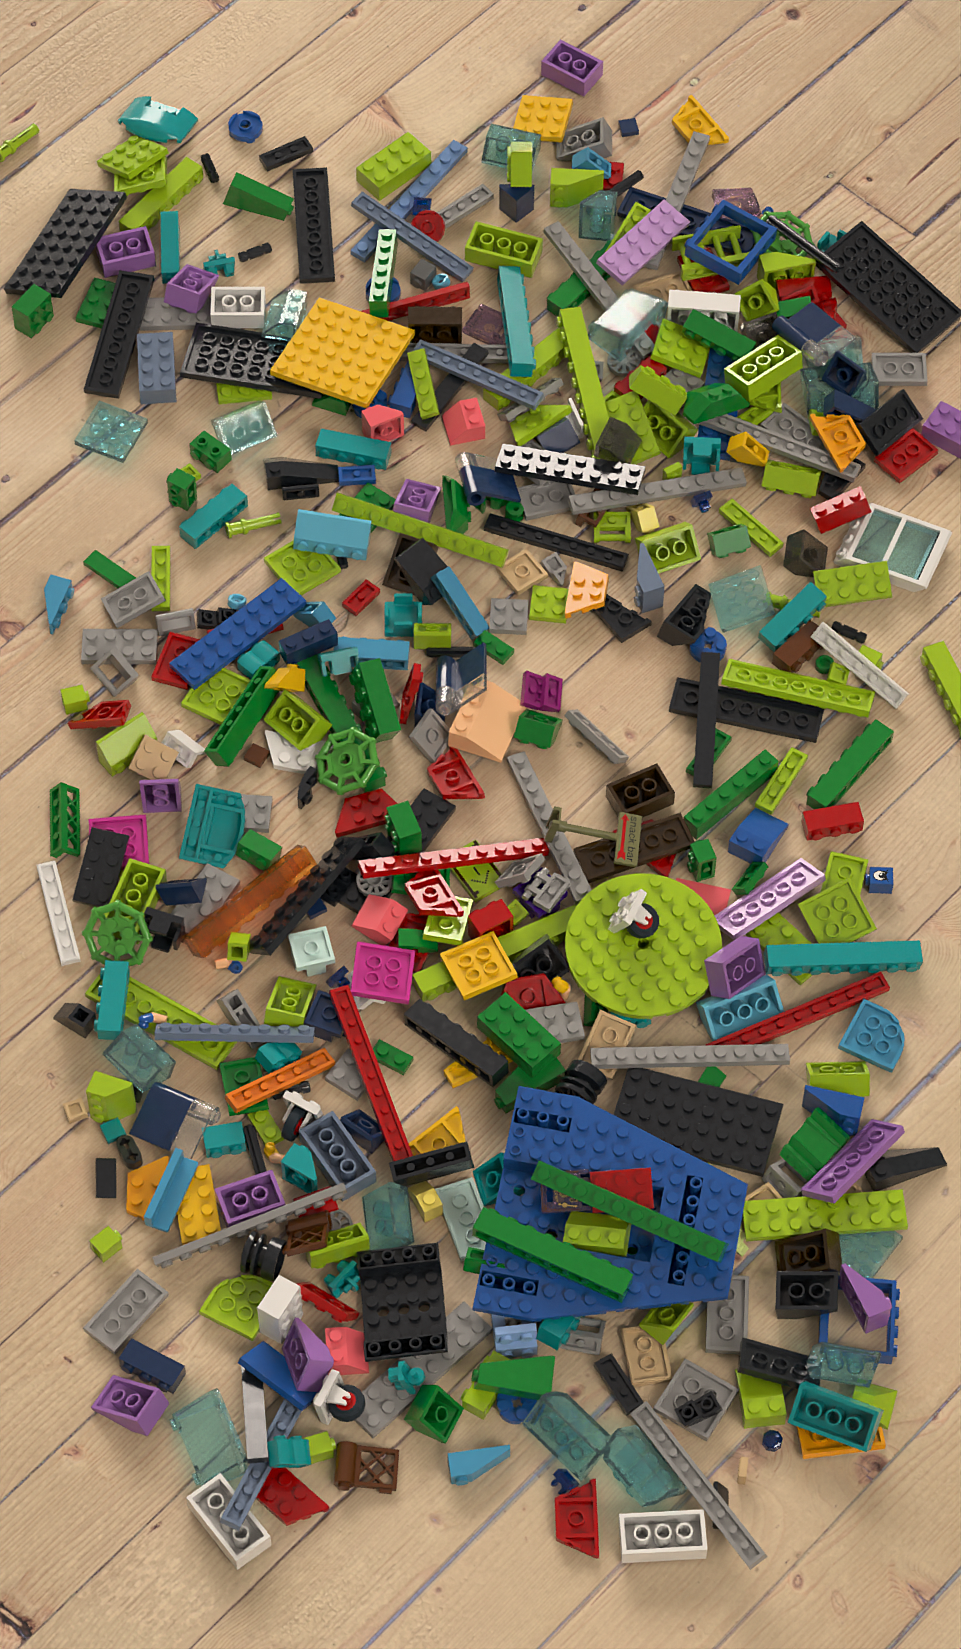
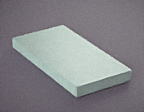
M473 1177L436 1188L435 1191L443 1204V1216L460 1261H465L468 1247L485 1250L486 1242L472 1236L473 1226L484 1207Z

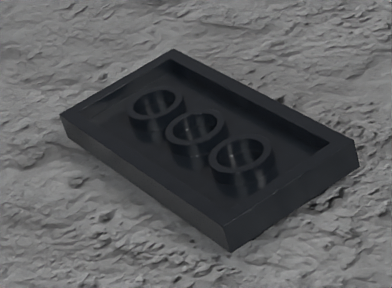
M902 389L856 427L874 455L878 456L924 418L906 391Z
M91 827L72 899L73 902L93 907L109 904L118 884L130 838L129 835Z
M742 1338L737 1372L799 1389L800 1383L805 1381L820 1386L822 1359Z

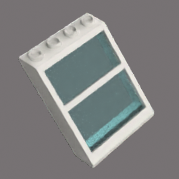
M870 503L869 506L872 512L850 523V528L844 536L841 547L837 550L833 562L836 565L846 567L887 561L890 584L911 592L927 589L952 532Z

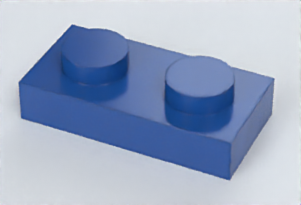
M374 465L338 467L339 486L376 484Z

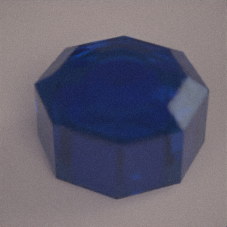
M769 1430L763 1435L762 1445L767 1451L775 1452L781 1448L783 1437L778 1431Z

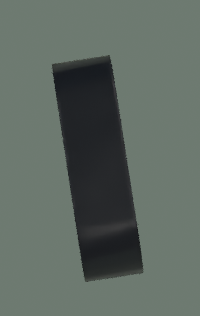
M129 1135L119 1137L116 1145L125 1166L132 1170L138 1169L143 1164V1159L134 1139ZM124 1144H127L129 1146V1149H126ZM133 1155L135 1161H132V1159H130V1156Z

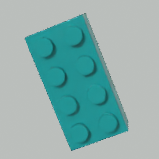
M805 1381L800 1383L788 1423L867 1452L871 1450L884 1410Z

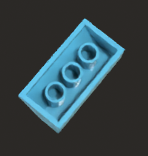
M298 509L293 549L366 561L370 544L371 521Z
M768 975L762 976L730 999L710 996L696 1002L701 1021L712 1041L784 1012L776 981Z

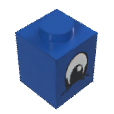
M893 867L869 868V874H865V886H868L869 893L892 894Z

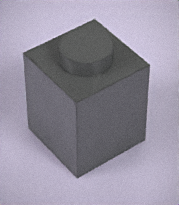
M421 259L410 272V284L415 288L426 291L431 285L432 279L437 275L436 266Z

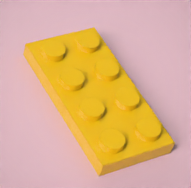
M210 1164L197 1167L177 1211L182 1245L221 1231Z

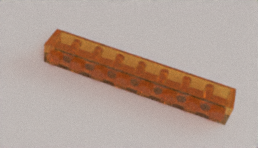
M296 845L186 933L182 939L193 956L200 958L209 956L212 953V949L226 942V938L231 935V932L240 931L243 924L252 921L258 912L270 906L269 903L274 899L282 897L284 891L297 885L298 880L303 876L309 875L311 868L318 864L307 847Z

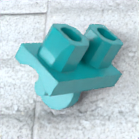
M218 249L214 250L213 256H208V262H203V270L217 275L218 270H224L225 277L234 276L235 258H226V253L219 254Z
M341 1260L336 1267L337 1272L340 1274L337 1277L328 1274L324 1278L325 1286L335 1298H338L343 1292L348 1293L349 1290L353 1292L358 1291L359 1286L357 1282L360 1278L358 1277V1264L352 1260L349 1263Z
M398 1361V1367L389 1368L388 1379L390 1382H395L397 1390L406 1389L411 1395L416 1394L414 1386L422 1384L425 1380V1373L421 1368L415 1367L411 1369L405 1361Z

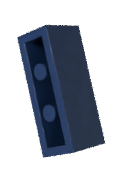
M836 389L824 398V416L827 414L836 416L850 415L856 426L876 410Z
M329 619L279 640V653L286 665L296 664L337 646L338 633Z
M132 1338L119 1357L120 1367L124 1372L128 1374L134 1373L143 1382H151L165 1393L168 1391L174 1394L186 1375L185 1365Z

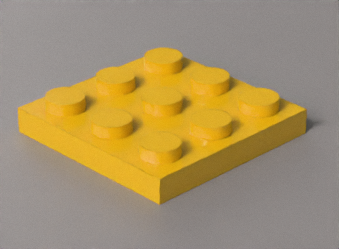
M523 95L511 133L512 139L562 142L573 107V99Z
M494 931L440 953V958L464 1001L518 978L517 972Z

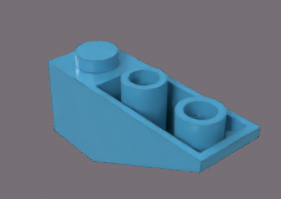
M50 575L44 588L50 634H54L55 629L59 628L61 616L63 613H66L68 601L73 598L75 591L72 586V580L55 575Z

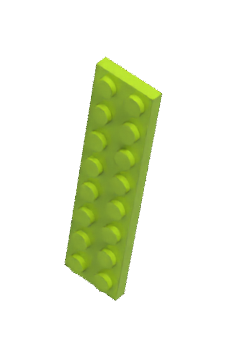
M733 659L728 660L721 681V685L729 688L743 689L747 692L761 693L765 696H774L783 700H792L805 705H814L823 709H832L840 713H849L867 718L869 717L875 697V691Z
M100 974L85 993V997L95 1003L101 1000V997H98L99 985L103 983V979H100ZM129 977L125 1019L138 1026V1019L141 1015L154 1012L168 1016L167 1023L170 1024L189 1023L191 1025L208 1023L216 1025ZM149 1023L148 1028L144 1030L154 1035L157 1023ZM163 1040L215 1070H218L220 1067L219 1063H223L237 1043L227 1041Z
M903 1189L846 1193L835 1203L810 1197L745 1201L742 1215L746 1242L787 1239L825 1228L838 1232L839 1235L908 1229Z

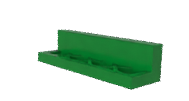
M60 782L50 789V856L58 858L63 853L78 857L80 855L79 789ZM67 791L73 793V801L67 795ZM68 806L73 812V817L67 811ZM68 823L72 826L74 830L73 834L68 829ZM68 839L74 845V849L68 847Z

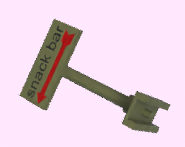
M554 806L546 823L548 831L544 838L545 842L552 843L557 831L563 833L568 831L613 840L616 842L614 863L637 867L642 816L619 812L617 833L567 824V821L561 820L562 808Z

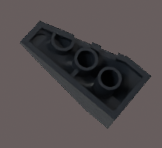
M286 457L263 459L268 490L339 482L338 465Z
M695 584L664 620L657 637L671 646L695 643L704 631L711 593Z
M939 1147L887 1150L864 1174L872 1190L880 1191L947 1166V1162Z

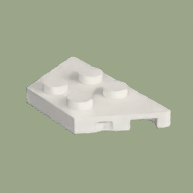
M265 730V738L274 769L305 774L310 766L317 769V762L314 758L315 755H318L326 741H319L300 751L278 732ZM332 745V747H331L330 750L328 751L327 756H328L329 753H331V752L333 751L332 748H333L334 745Z

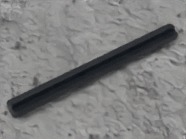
M772 215L768 217L767 223L776 227L779 233L833 273L839 272L841 265L777 217Z

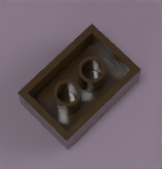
M408 307V328L415 330V336L410 343H418L421 339L427 343L462 344V307Z
M658 763L606 785V798L617 817L619 812L639 815L643 818L674 804L675 792Z

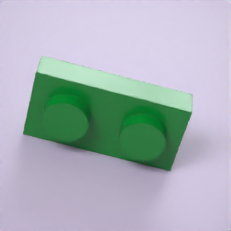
M486 630L473 642L474 647L484 642L487 655L502 665L514 654V648Z
M752 862L734 885L732 891L736 895H748L754 890L756 883L763 878L768 865L765 862Z
M380 1039L373 1048L378 1063L403 1076L414 1060L413 1056Z

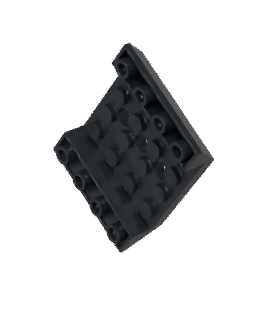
M438 1242L357 1252L364 1324L365 1362L448 1352L444 1289ZM422 1305H428L430 1307L429 1310L425 1312L420 1311L419 1308ZM403 1307L409 1308V1312L406 1314H400L399 1310ZM381 1310L389 1311L386 1316H379L378 1313Z

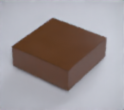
M253 743L245 754L244 761L261 768L270 755V751Z

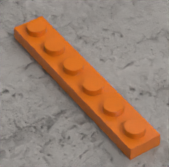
M325 1048L320 1049L227 1093L225 1100L233 1111L238 1113L332 1068L335 1065V1061Z

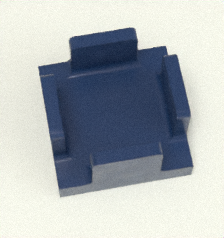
M318 990L304 1025L315 1027L314 1037L328 1042L333 1041V1036L340 1039L342 1036L345 1037L329 993Z

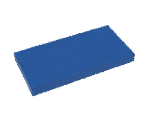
M265 1341L244 1354L238 1361V1364L301 1411L311 1405L315 1395L319 1393L297 1391L285 1356Z

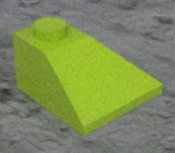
M857 1380L852 1398L884 1410L879 1427L888 1430L898 1391Z

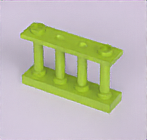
M740 225L710 230L697 245L704 249V245L714 244L717 256L736 267L749 254V252L742 253L737 240L740 239ZM694 234L672 237L671 249L672 251L679 250L684 262L681 265L680 276L682 281L718 275L697 262L691 263L690 258L684 256L686 249L684 245L687 239H691ZM731 241L735 255L725 256L720 242Z

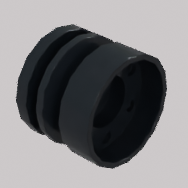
M573 1060L566 1069L565 1076L560 1079V1082L555 1087V1093L577 1096L594 1104L597 1101V1096L605 1088L607 1079L594 1065L582 1060Z
M252 1231L242 1251L240 1271L247 1273L250 1269V1274L254 1276L259 1268H261V1278L274 1282L281 1271L285 1259L282 1251L283 1246L287 1245V1241L272 1237L267 1244L266 1234H262L259 1238V1233Z

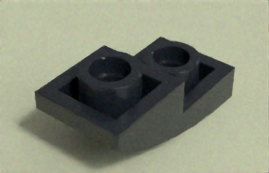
M218 607L217 611L198 609L197 628L214 629L236 613V610Z
M312 766L307 769L299 785L297 797L299 809H302L305 804L308 805L313 798L312 788L317 783L318 778L317 769Z
M345 867L320 898L335 907L339 903L341 896L355 880L357 874Z
M95 1158L96 1198H116V1158Z
M710 1391L695 1401L691 1399L674 1410L683 1426L687 1428L719 1413L723 1409L713 1392Z

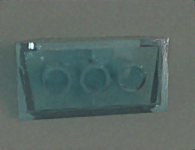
M555 1391L543 1394L522 1423L580 1481H583L609 1447L611 1441L610 1434L575 1400L563 1392Z
M637 1425L618 1428L612 1434L605 1446L603 1459L613 1471L614 1477L623 1483L627 1493L634 1497L642 1507L656 1505L667 1498L682 1495L688 1490Z

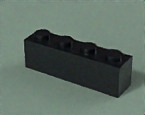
M467 1141L389 1163L392 1178L397 1189L475 1168Z

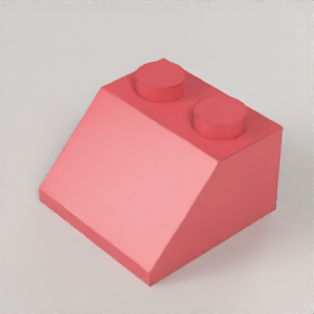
M477 397L458 401L442 414L450 446L485 439V423Z
M381 405L368 407L362 411V433L367 438L387 442L404 436V414L402 411Z
M369 894L351 926L379 945L385 946L393 940L408 909L393 899Z
M348 1327L325 1328L326 1346L334 1360L333 1367L329 1370L328 1375L332 1369L339 1371L340 1375L369 1373V1362H365L364 1333Z

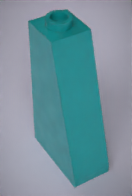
M178 211L161 212L162 284H167L180 271V225Z

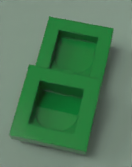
M398 929L399 948L418 949V953L438 952V942L423 940L424 930Z

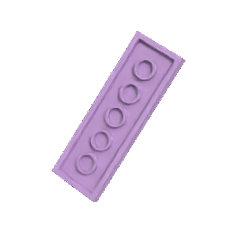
M663 200L597 260L596 264L623 286L672 241V237H677L687 228L690 221L666 200Z
M802 858L798 859L752 890L748 895L743 896L716 914L715 918L720 930L733 940L744 936L826 881L825 874Z

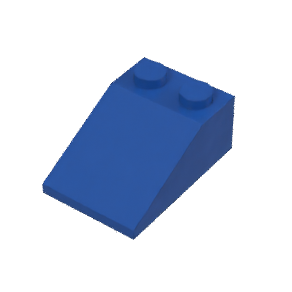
M754 808L730 838L728 853L750 864L752 862L766 863L789 827V824Z
M805 1085L802 1107L810 1113H813L817 1107L821 1108L849 1136H855L859 1128L864 1097Z

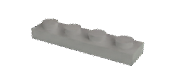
M481 184L437 213L441 215L445 222V227L448 228L494 199V194L484 184Z
M551 378L536 388V390L544 393V398L541 402L545 400L547 395L559 391V387L564 385L561 378ZM515 402L497 415L500 421L512 422L521 412L525 413L530 408Z
M578 709L566 712L564 716L569 720V724L578 728L584 738L591 740L597 750L604 752L610 762L614 764L626 763L629 756Z

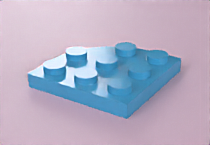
M863 999L839 1043L838 1049L892 1073L903 1052L904 1033L898 1019L890 1011Z

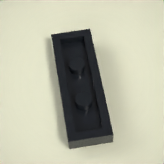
M303 136L259 155V160L268 172L312 153L313 147L308 139Z
M612 1353L594 1362L595 1369L626 1416L644 1403Z

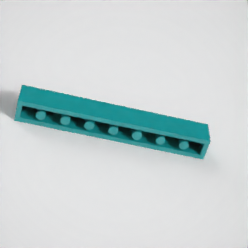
M499 266L497 286L510 376L532 377V372L536 369V359H533L534 347L531 346L533 342V336L530 334L531 322H528L529 310H526L527 298H524L526 288L523 286L524 274H521L520 267Z
M920 940L766 945L763 952L766 975L772 974V976H781L783 974L798 976L802 973H810L811 975H819L821 973L839 974L841 972L856 974L863 971H868V973H877L879 971L893 973L898 970L914 972L919 970L923 963Z

